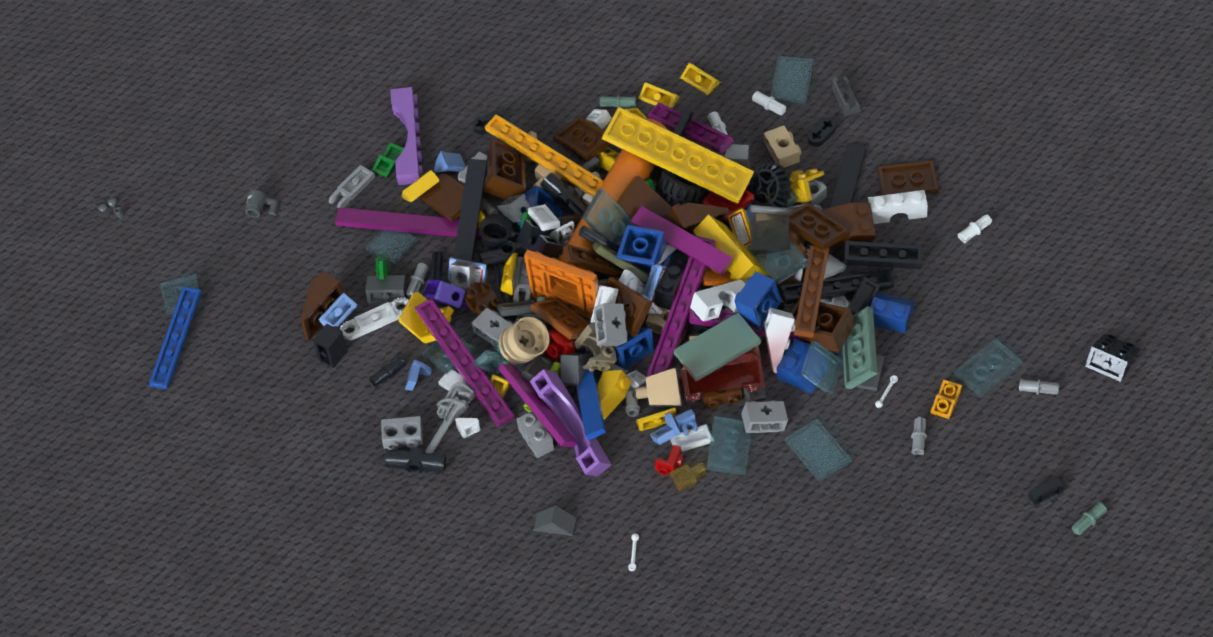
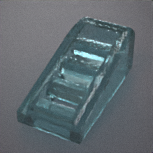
M489 350L483 352L472 362L474 366L494 375L500 372L498 368L502 363L509 364L501 352Z

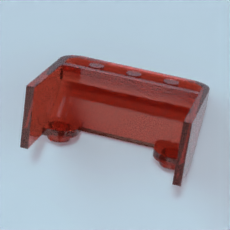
M756 351L742 354L698 381L694 380L682 363L678 364L684 396L687 401L700 400L704 393L740 387L747 388L748 391L759 390V386L761 389L765 388L761 357Z

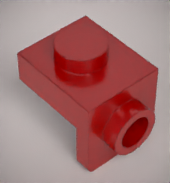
M673 445L667 461L656 458L655 470L662 475H675L677 467H681L684 461L681 446Z

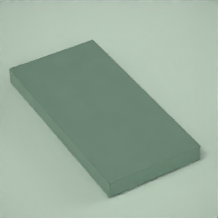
M866 307L853 315L855 326L842 346L846 389H853L878 374L873 309L870 307Z
M736 313L674 349V354L694 380L698 381L761 344V340L743 317Z

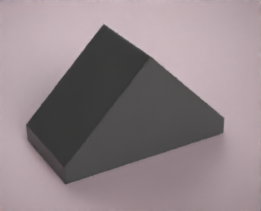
M590 353L561 355V381L564 385L580 386L586 371L582 367L591 358Z
M554 505L537 513L533 531L573 536L576 517Z

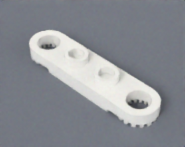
M405 297L397 298L390 303L387 302L358 315L348 322L345 321L340 326L344 339L354 340L398 320L402 311L401 309L397 310V307L402 304L406 305L409 300ZM348 328L355 329L351 334L345 333V330Z

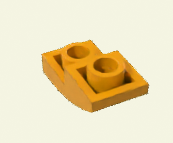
M943 380L930 414L950 419L963 388L962 385Z

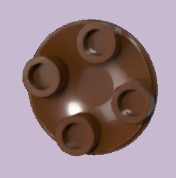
M486 282L472 284L465 290V302L473 312L480 315L486 308L497 312L499 299L491 289L490 284Z

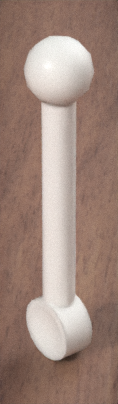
M893 375L890 377L891 382L880 400L875 403L877 408L883 406L885 397L893 384L898 381L897 376Z
M636 533L631 537L633 546L631 564L628 566L630 571L636 570L635 556L637 540H639V535Z

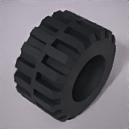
M664 169L655 187V191L672 207L678 203L681 205L686 203L700 204L706 188Z

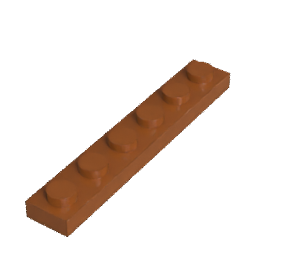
M810 245L794 335L809 338L814 336L829 248L822 251L818 247Z

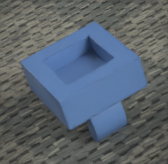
M691 409L674 417L679 431L683 432L685 436L689 435L688 430L691 428L695 432L698 431L695 414Z

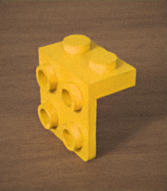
M817 168L809 169L804 173L803 170L793 171L790 181L793 182L791 189L794 191L790 192L792 198L788 199V203L812 200L808 181L825 175L824 171H818Z
M414 292L398 320L422 342L436 341L415 311V307L424 303L427 299L419 292ZM450 306L440 308L444 317L450 322L454 310Z

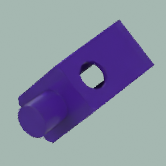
M428 279L423 293L426 299L432 298L434 302L452 308H460V306L468 308L464 298V289L441 280Z

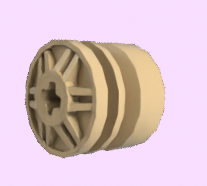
M534 317L519 319L507 327L499 338V349L502 356L515 365H523L530 362L535 357L541 355L549 344V333L546 326Z

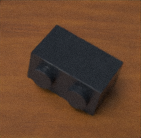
M326 324L313 339L318 360L332 368L347 353L343 332L337 326L333 327Z

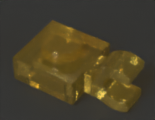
M699 463L692 468H689L688 464L671 471L670 476L678 491H681L696 484L695 478L705 476L707 473L703 463Z

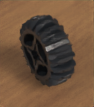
M772 162L756 167V171H754L751 182L748 185L750 188L749 192L755 197L752 200V205L772 207L789 205L788 199L792 198L790 192L794 190L791 189L793 182L790 181L791 175L787 174L788 170L780 164Z

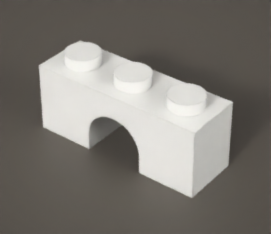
M924 190L868 197L874 224L890 222V218L897 213L907 214L908 220L927 217L928 205Z
M737 280L695 292L690 307L703 322L718 318L722 305L729 307L736 313L738 311L734 302L735 296L738 292H741L745 283L742 280Z

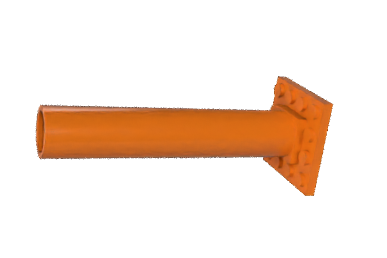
M643 118L668 130L663 124L654 119ZM622 149L567 244L595 252L592 247L593 244L579 236V230L582 226L590 228L612 242L627 216L615 204L635 176L639 175L644 181L648 180L656 165ZM527 250L524 258L531 296L536 299L539 297H547L548 300L558 299L575 313L591 319L599 290L597 275L594 274L595 271L567 263L564 250L558 259L549 258L537 251Z

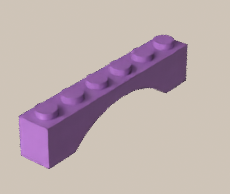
M412 87L390 89L393 114L400 118L408 131L405 148L395 161L398 185L413 184L423 176L422 165L419 166V162H422L421 151H418V148L421 147L420 136L417 137V133H420L419 122H416V119H419L418 108H415V105H418L417 94H413Z
M543 369L530 380L538 396L551 408L578 442L574 449L576 459L584 473L591 476L602 474L612 465L596 437L591 440L586 438L582 415L558 374L554 371Z

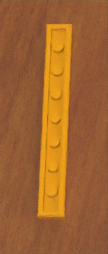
M497 114L485 126L487 132L593 197L604 181Z

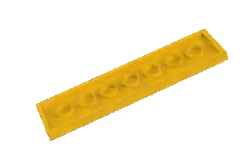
M618 107L602 137L603 140L737 204L754 174V171Z

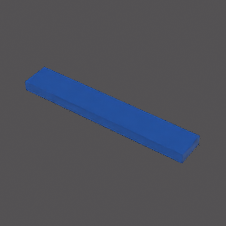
M183 286L149 381L150 387L168 390L202 295L201 289Z
M586 369L580 386L576 387L585 436L588 440H591L606 433L595 371L590 372L589 369Z

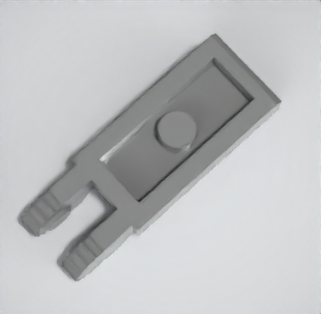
M360 165L337 187V190L330 196L328 202L334 204L342 195L344 197L339 201L337 208H344L375 178V173Z
M518 257L514 302L520 301V292H526L525 301L531 300L524 257Z

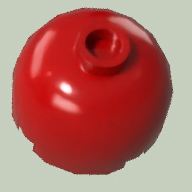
M555 328L548 330L549 344L543 352V356L553 363L559 362L561 364V359L557 360L554 358H557L562 353H575L574 339L569 340Z

